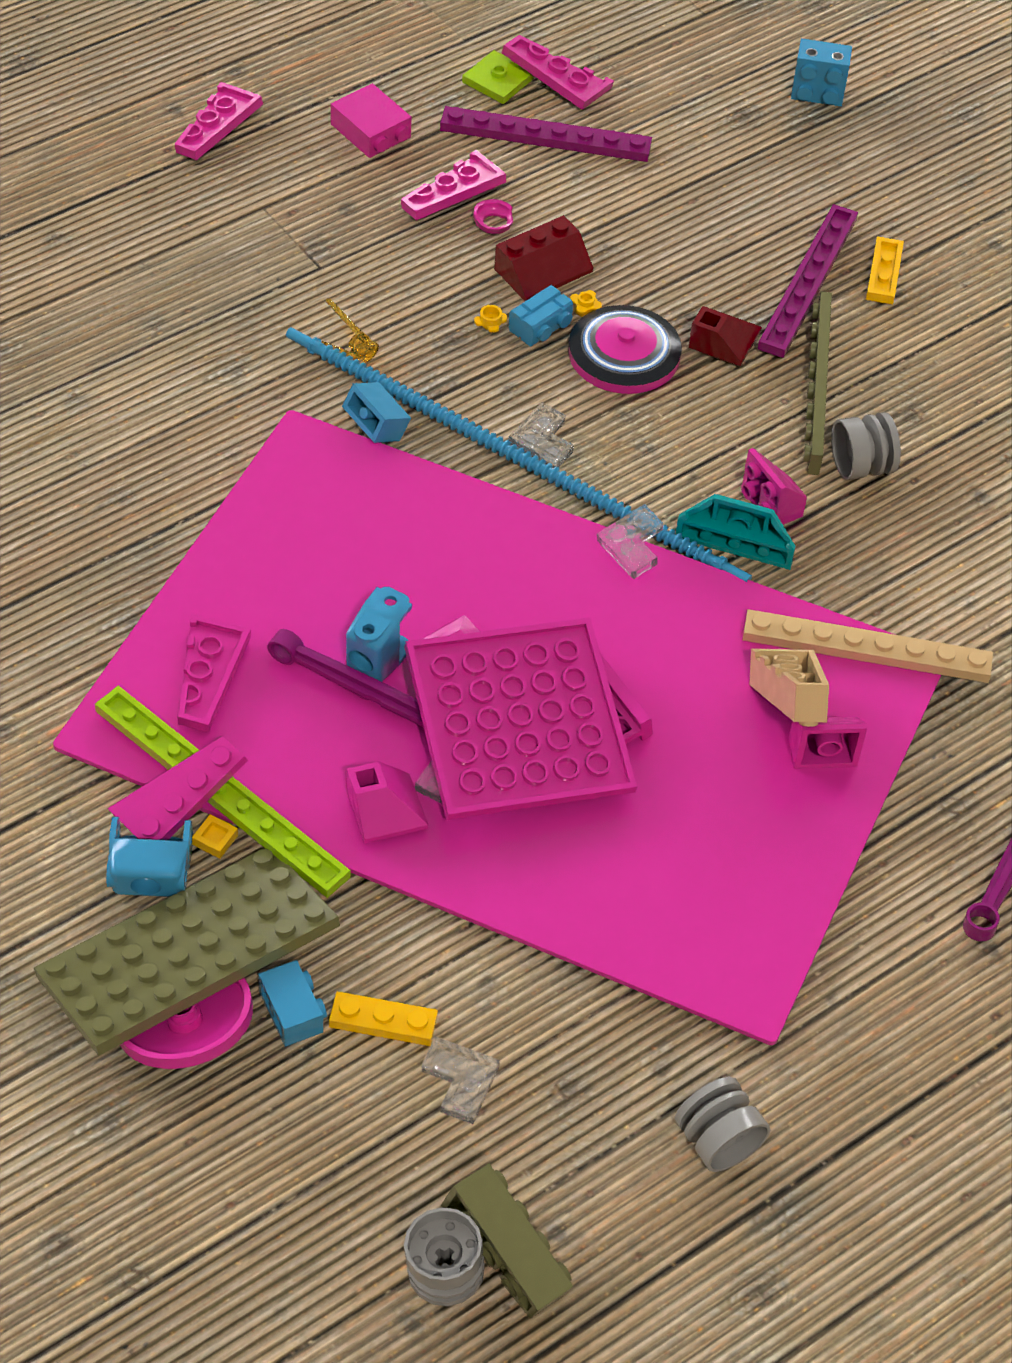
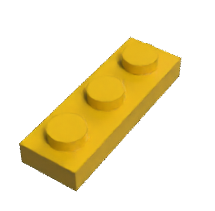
M877 236L866 300L893 305L904 241Z
M336 991L329 1018V1028L431 1046L438 1010Z

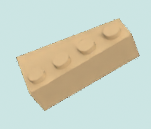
M751 649L749 680L751 687L792 721L799 722V725L813 727L817 726L818 722L827 723L829 683L814 650Z

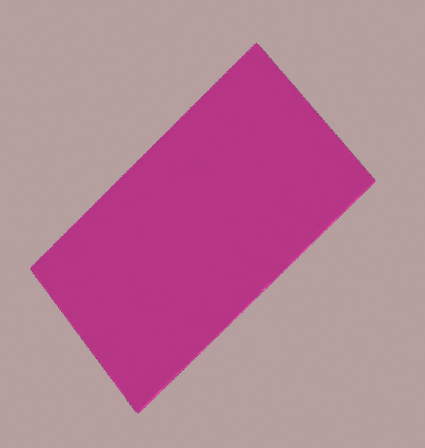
M289 410L275 427L53 741V747L57 752L140 786H144L168 771L95 711V703L119 685L199 750L224 736L248 760L233 777L351 870V873L767 1045H775L942 675L815 653L829 683L827 718L835 716L857 717L866 723L867 731L857 767L794 769L789 742L792 720L749 685L751 649L789 648L743 641L747 610H756L888 634L893 633L751 580L746 582L724 570H719L716 567L380 442L374 443L369 438L297 411ZM376 587H391L409 597L412 609L400 623V635L406 637L408 641L423 639L464 615L480 631L591 618L600 653L652 720V736L643 741L638 737L626 744L638 787L635 793L446 820L423 726L341 687L295 661L291 665L280 663L269 653L267 645L280 629H287L295 633L302 640L305 647L346 665L347 630ZM388 599L385 601V604L392 606L396 604V601ZM191 614L251 629V638L209 732L178 725V710L184 678V664L187 655ZM406 656L402 663L382 682L417 699ZM620 724L623 734L630 731L625 724ZM379 761L410 773L428 823V829L364 844L347 794V768ZM208 802L199 809L234 824Z

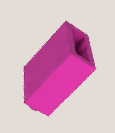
M373 83L331 103V125L368 158L411 138L412 117Z

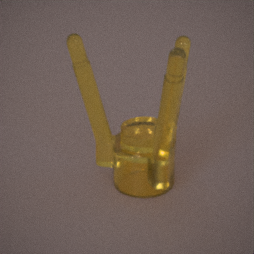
M327 298L326 303L348 325L355 335L349 341L351 351L324 341L322 343L326 346L332 345L333 349L338 348L340 353L345 352L347 356L351 355L353 360L361 359L364 362L372 360L378 352L379 345L362 332L330 298Z

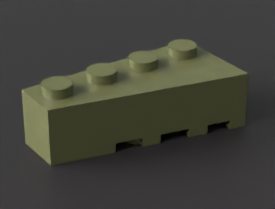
M490 1163L454 1185L441 1206L443 1208L457 1209L470 1216L476 1223L482 1238L484 1261L494 1270L499 1268L503 1272L500 1276L501 1283L531 1319L565 1296L573 1288L570 1282L572 1278L566 1266L562 1262H557L550 1253V1244L544 1234L540 1231L536 1232L529 1222V1214L525 1206L519 1200L515 1201L507 1190L508 1183L499 1170L494 1171Z

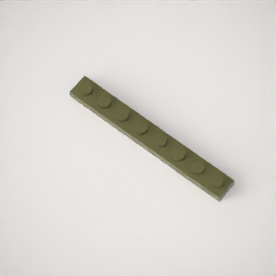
M822 291L819 303H813L812 319H816V322H812L810 339H815V342L811 341L809 358L814 359V362L810 361L808 379H813V382L808 383L807 399H812V403H807L806 420L811 421L806 423L804 440L809 441V445L805 444L803 462H808L807 474L819 475L824 451L832 293Z

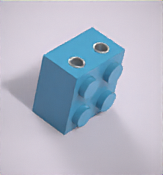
M801 38L791 99L842 107L852 46Z

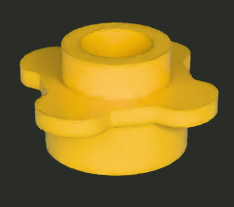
M592 290L570 296V299L575 304V313L581 317L593 310L602 308V303L596 299V293Z
M496 305L482 307L480 316L474 318L476 326H483L484 329L493 333L498 332L499 326L507 322V315L502 313L501 308Z

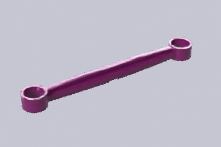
M280 629L268 643L269 653L280 663L291 665L295 661L341 687L423 726L417 699L350 666L305 647L302 640L292 631Z
M1012 838L991 878L981 903L971 905L966 912L963 929L966 935L975 941H988L996 933L1000 921L998 910L1012 888ZM976 916L984 917L990 921L992 926L987 928L979 927L970 918Z

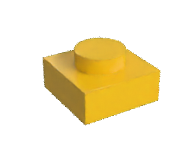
M210 814L192 836V845L221 859L238 837V828Z

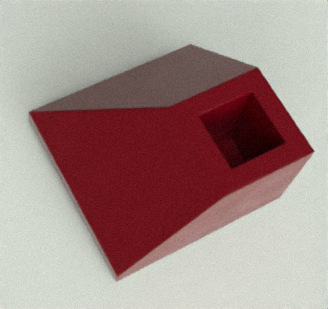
M702 306L692 323L688 348L741 366L759 336L762 327Z

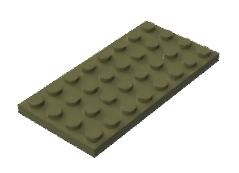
M263 848L191 885L185 891H180L34 967V971L38 980L97 1055L100 1056L339 927L340 923L338 915L292 867L280 861L270 850Z

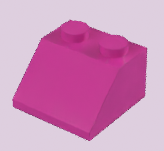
M843 716L827 718V723L818 722V725L813 727L799 725V722L792 721L789 742L794 769L857 767L867 731L866 723L857 717Z

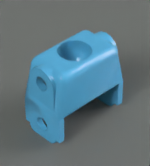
M376 587L347 630V666L382 682L402 663L406 657L404 647L408 639L400 635V623L412 609V604L409 603L407 595L391 587ZM392 599L396 601V604L389 606L385 604V601Z
M112 817L106 873L107 887H112L113 891L120 895L170 897L180 891H185L193 847L192 821L185 820L183 839L171 837L169 840L138 839L135 835L121 837L120 818Z

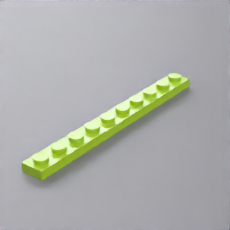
M119 685L95 703V711L167 770L199 751L198 748ZM233 776L207 801L265 849L270 850L280 861L292 867L301 878L326 898L351 878V870Z

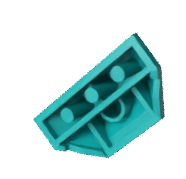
M714 494L679 514L676 535L682 533V538L689 537L690 542L696 541L698 545H704L705 547L788 570L791 569L796 546L773 509Z

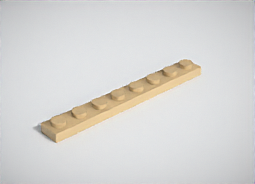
M747 610L743 641L795 650H814L818 654L989 683L991 677L992 651Z

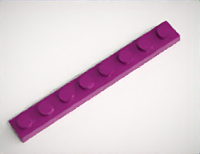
M445 106L440 122V131L643 162H648L652 144V137L640 134L616 132L614 130L596 129L587 126Z
M835 204L832 205L761 336L758 350L781 358L785 357L857 221V211Z

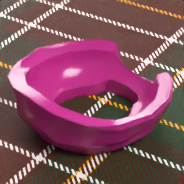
M498 199L483 200L474 207L473 218L476 225L483 232L500 234L509 230L513 224V207L509 203ZM489 216H498L505 218L507 224L497 228L489 227L484 224V220Z

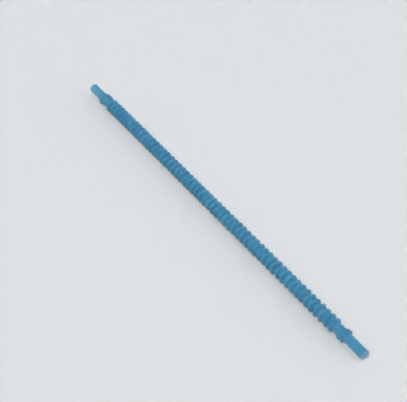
M292 327L287 330L286 337L306 347L308 353L320 355L323 361L328 360V363L331 365L335 363L336 368L341 367L342 371H348L349 375L355 374V378H361L364 383L379 382L392 397L395 396L397 401L402 400V403L405 405L409 403L410 408L416 407V411H422L425 416L429 414L430 419L436 418L437 423L443 422L445 427L450 425L451 430L457 429V433H464L465 438L471 436V441L475 442L478 440V445L485 444L486 449L492 448V452H499L500 457L506 455V460L513 459V464L520 463V467H527L528 472L534 470V475L538 476L541 474V479L545 480L548 478L549 483L555 482V486H562L563 491L569 489L570 495L576 493L577 498L581 499L583 497L585 503L591 501V506L595 507L598 505V509L601 511L605 509L606 514L613 513V518L620 517V522L627 521L628 526L634 524V529L639 530L641 528L642 534L648 532L650 538L656 536L657 542L663 540V544L665 546L670 544L672 550L678 548V553L682 554L685 552L686 557L693 556L694 560H700L702 563L729 572L746 582L752 579L751 574L728 563V558L713 555L711 549L705 551L704 545L698 547L696 541L690 543V538L685 537L683 539L682 533L676 535L674 529L668 531L667 525L661 527L659 521L653 523L652 517L646 519V514L642 513L639 515L637 509L631 511V506L624 507V502L617 503V499H610L609 494L603 496L602 490L595 491V487H588L587 482L581 484V479L577 478L574 480L572 474L567 476L566 471L560 472L559 467L553 468L552 463L545 464L544 459L539 461L536 455L531 457V452L524 453V448L517 449V445H510L509 440L503 442V437L499 436L496 438V433L489 434L488 429L482 430V426H476L473 421L469 423L468 418L462 419L461 414L455 415L453 410L448 412V408L445 406L441 408L440 403L434 405L433 399L427 401V396H421L420 392L414 393V390L412 388L407 389L405 384L400 386L399 381L393 382V378H387L384 373L380 375L379 370L373 371V367H367L366 363L360 364L358 359L353 360L351 355L347 356L345 352L340 353L338 348L333 349L332 345L326 346L322 343L321 339L317 337L311 338Z

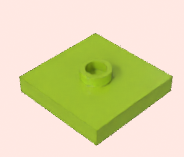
M495 50L462 75V83L501 104L506 103L534 79V76Z

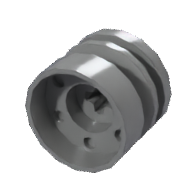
M889 413L868 414L862 420L859 417L837 419L834 422L831 435L832 453L837 470L843 479L865 478L869 472L877 476L882 473H894L898 470L901 456L900 439L895 422Z
M730 1076L712 1081L694 1092L684 1101L675 1115L677 1125L684 1131L688 1141L696 1143L695 1150L708 1170L712 1172L729 1169L748 1158L761 1147L771 1131L769 1124L759 1110L754 1106H748L750 1102L746 1092L742 1091L737 1079Z
M443 1207L426 1211L414 1219L406 1231L404 1242L411 1287L420 1298L433 1305L452 1306L463 1303L476 1293L483 1282L485 1264L479 1227L465 1213L457 1209Z

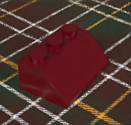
M564 215L497 244L495 249L494 270L524 301H527L550 285L559 288L592 273L594 269L580 231Z

